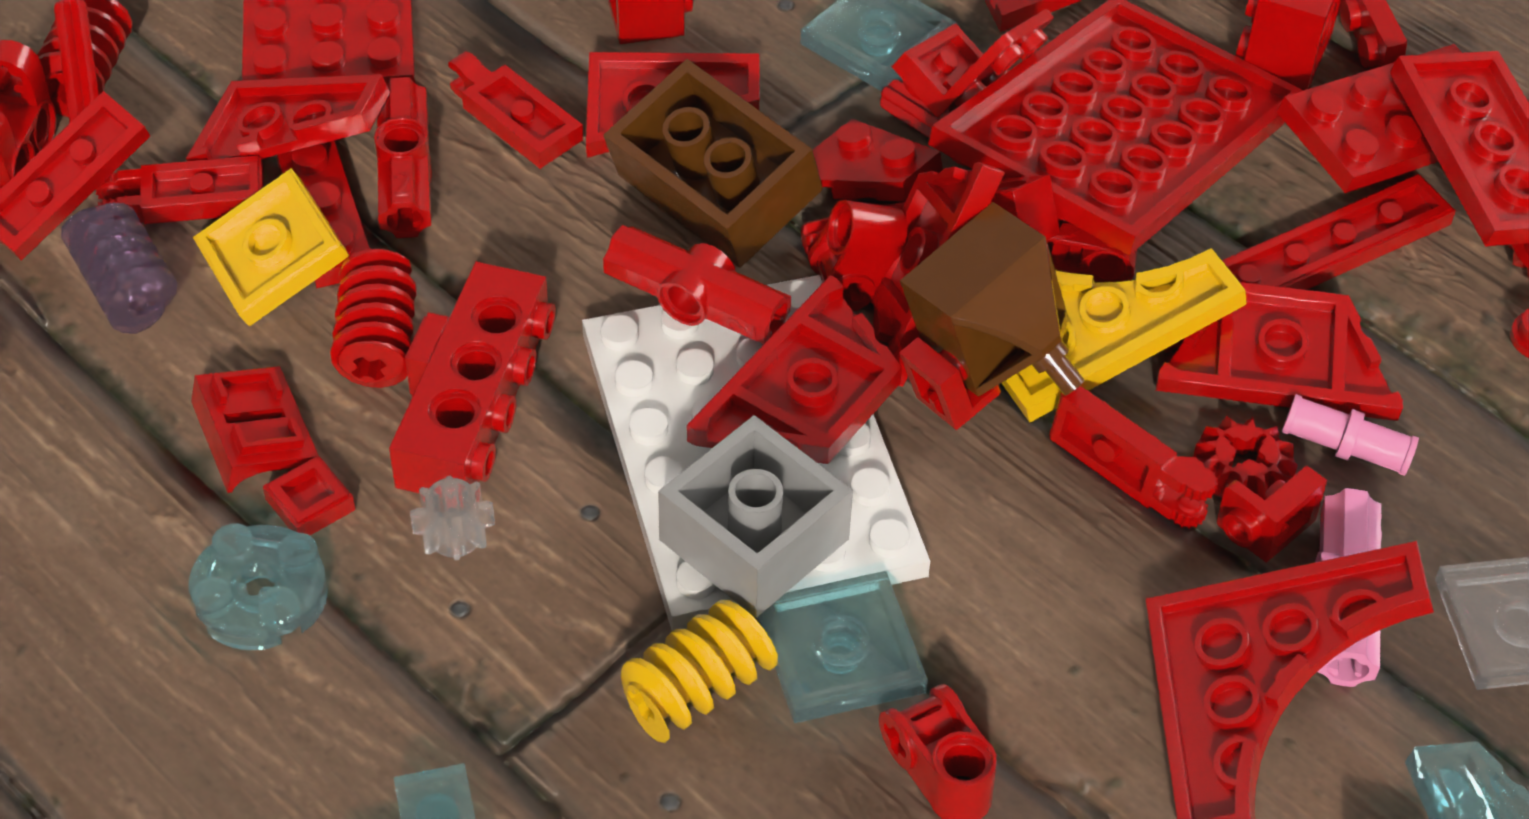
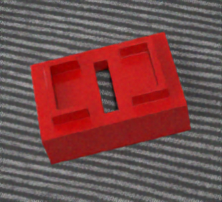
M280 366L194 376L191 403L227 493H232L240 482L251 476L267 471L296 468L318 456Z

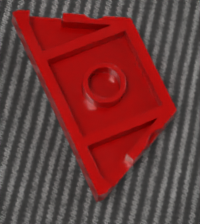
M977 162L974 163L972 171L955 166L944 168L940 173L934 171L919 173L902 208L907 220L905 247L898 259L889 268L871 300V303L874 305L873 326L875 338L888 343L889 350L902 366L901 384L899 385L901 387L904 386L908 375L899 352L917 337L920 338L900 280L990 205L1005 174L1001 169Z
M830 275L687 424V442L694 446L713 448L755 415L816 463L829 464L901 384L902 366L889 348L877 341L874 334L875 329L863 313L855 315L843 298V285L837 278Z
M1245 282L1239 283L1246 291L1247 304L1184 338L1182 345L1169 363L1165 362L1160 368L1156 381L1155 391L1289 408L1297 394L1302 396L1303 399L1349 415L1353 409L1365 413L1364 417L1398 421L1403 410V399L1399 391L1391 392L1379 369L1382 358L1372 339L1363 333L1360 326L1361 318L1349 295Z

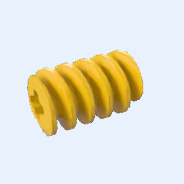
M719 600L709 609L708 615L698 614L687 623V629H675L666 637L665 644L654 643L644 652L643 659L631 658L622 666L621 681L625 696L637 721L649 736L658 742L666 743L670 739V734L664 719L668 717L678 728L685 730L692 724L691 714L686 704L690 703L700 713L707 715L714 709L713 698L708 689L711 688L721 698L728 700L736 694L735 684L730 674H733L742 683L750 685L757 679V670L752 659L763 669L771 671L778 664V654L763 627L750 613L730 600Z

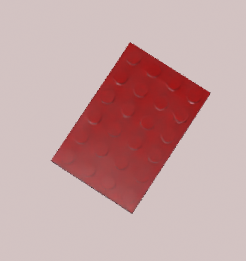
M1108 0L932 126L928 145L950 156L956 163L968 166L973 169L974 163L977 162L1001 169L1005 173L1003 178L1050 174L1058 219L1075 225L1100 239L1106 246L1118 249L1130 256L1283 126L1285 122L1277 114V110L1284 96L1303 90L1126 0Z

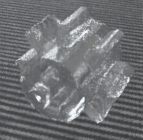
M446 476V479L437 481L430 488L421 487L419 489L421 508L411 510L410 516L413 534L423 535L425 553L429 555L437 551L441 555L453 557L454 560H460L461 556L469 554L476 547L484 549L487 546L485 528L495 525L493 502L482 501L481 484L478 481L469 484L462 479Z

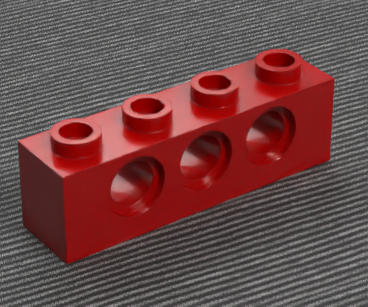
M475 261L390 444L389 452L395 488L469 505L478 482L488 481L495 462V442L500 432H509L515 417V396L520 385L528 386L533 377L536 365L535 349L540 339L548 340L553 330L556 307L555 304L548 303L546 276Z

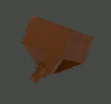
M994 202L900 280L921 340L938 353L946 350L954 355L967 373L968 378L964 381L965 387L978 397L1030 365L1038 373L1045 371L1064 396L1076 390L1085 381L1066 356L1069 348L1062 339L1069 318L1046 237Z

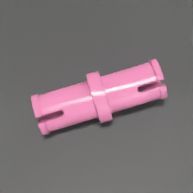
M1297 394L1293 399L1282 429V433H1290L1335 449V456L1348 461L1350 455L1397 471L1398 474L1403 476L1406 475L1419 441V437L1413 435L1411 437L1364 420L1365 413L1352 409L1349 415L1303 399L1302 396Z

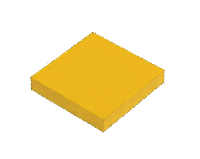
M292 168L193 237L238 315L249 327L350 256L302 180Z

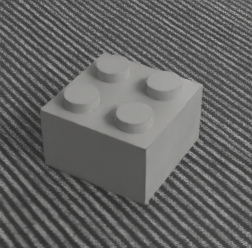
M754 415L658 491L659 540L757 618L849 540L853 490Z

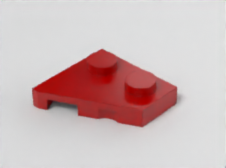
M855 119L848 121L813 149L822 187H831L833 199L856 200L870 197L878 201H906L919 173L928 171L940 173L943 170L940 151Z

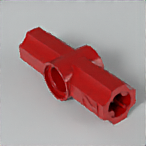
M410 77L390 78L387 84L390 94L377 117V129L374 135L378 168V221L380 229L393 233L396 238L418 237L419 233L424 228L431 226L432 223L430 189L432 168L429 151L426 87L414 83Z
M621 225L611 237L609 248L603 258L605 274L656 296L663 310L670 317L689 326L699 325L705 319H708L761 344H765L785 323L791 311L790 295L736 272L731 260L721 250L705 243L695 244L687 251L633 226Z

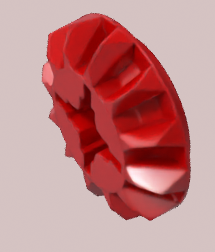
M1226 416L1218 427L1206 426L1201 438L1195 445L1193 457L1204 463V467L1211 468L1210 470L1215 472V477L1218 478V485L1214 494L1221 498L1223 497L1225 487L1234 480L1239 481L1262 498L1267 489L1276 481L1283 480L1287 482L1295 475L1298 466L1294 461V444L1280 439L1277 426L1266 430L1257 427L1253 416L1244 424L1236 423ZM1249 451L1258 453L1256 462L1249 459L1242 464L1238 463L1232 468L1236 453L1244 455Z

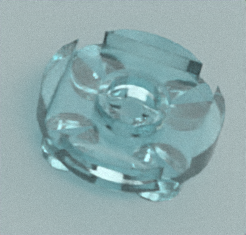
M236 523L221 527L213 535L212 544L204 549L195 561L188 583L194 611L198 619L206 625L208 634L217 642L242 650H263L282 644L280 636L293 632L299 626L303 633L319 618L326 604L328 594L325 568L319 556L315 540L308 534L298 533L275 525L246 527ZM267 578L270 582L275 583L273 587H262L258 595L248 594L246 584L254 579Z

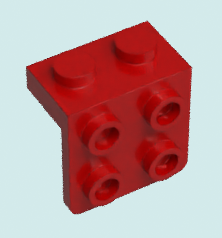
M1048 9L1041 11L1003 34L984 54L955 23L904 52L891 67L902 78L906 90L913 97L921 100L938 118L952 108L959 107L1003 76L1019 59L1024 61L1039 49L1048 39V36L1042 30L1054 19V16Z

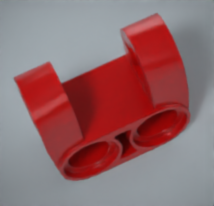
M0 40L1 189L54 139L56 130V111L50 99L42 63L38 55L31 48L13 40Z

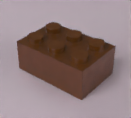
M688 59L681 63L603 135L617 173L621 178L707 244L721 250L739 268L823 190L812 148Z

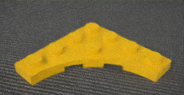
M1212 248L1166 267L1138 272L1136 280L1094 282L1093 275L1055 270L1069 318L1062 339L1069 348L1066 356L1085 379L1080 386L1088 391L1247 304L1245 289ZM1032 365L1002 382L1029 423L1058 407L1062 392L1045 371L1038 373Z

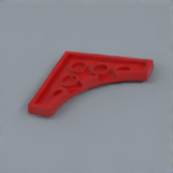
M1417 541L1146 598L1177 819H1255L1256 784L1261 760L1275 726L1299 690L1330 660L1356 642L1402 621L1434 613Z

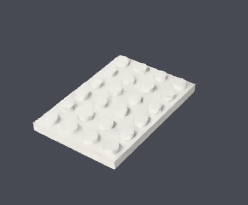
M820 275L768 284L767 286L791 296V311L787 316V321L822 284ZM661 305L582 320L584 341L672 631L675 629H687V623L698 614L708 615L709 609L717 601L730 600L736 604L738 603L659 540L658 491L712 449L694 446L687 442V424L764 344L708 319L695 326L682 324L670 317ZM873 414L829 464L818 463L853 490L849 540L764 612L929 577V556Z

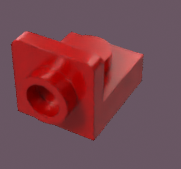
M919 337L899 352L916 398L956 431L1001 393L1000 387L997 385L979 397L964 385V381L967 380L968 376L957 358L946 350H942L939 353L936 352Z
M1306 465L1287 482L1278 480L1273 483L1262 498L1239 481L1234 480L1224 489L1217 525L1225 531L1226 535L1235 544L1247 548L1267 563L1316 521L1327 479Z

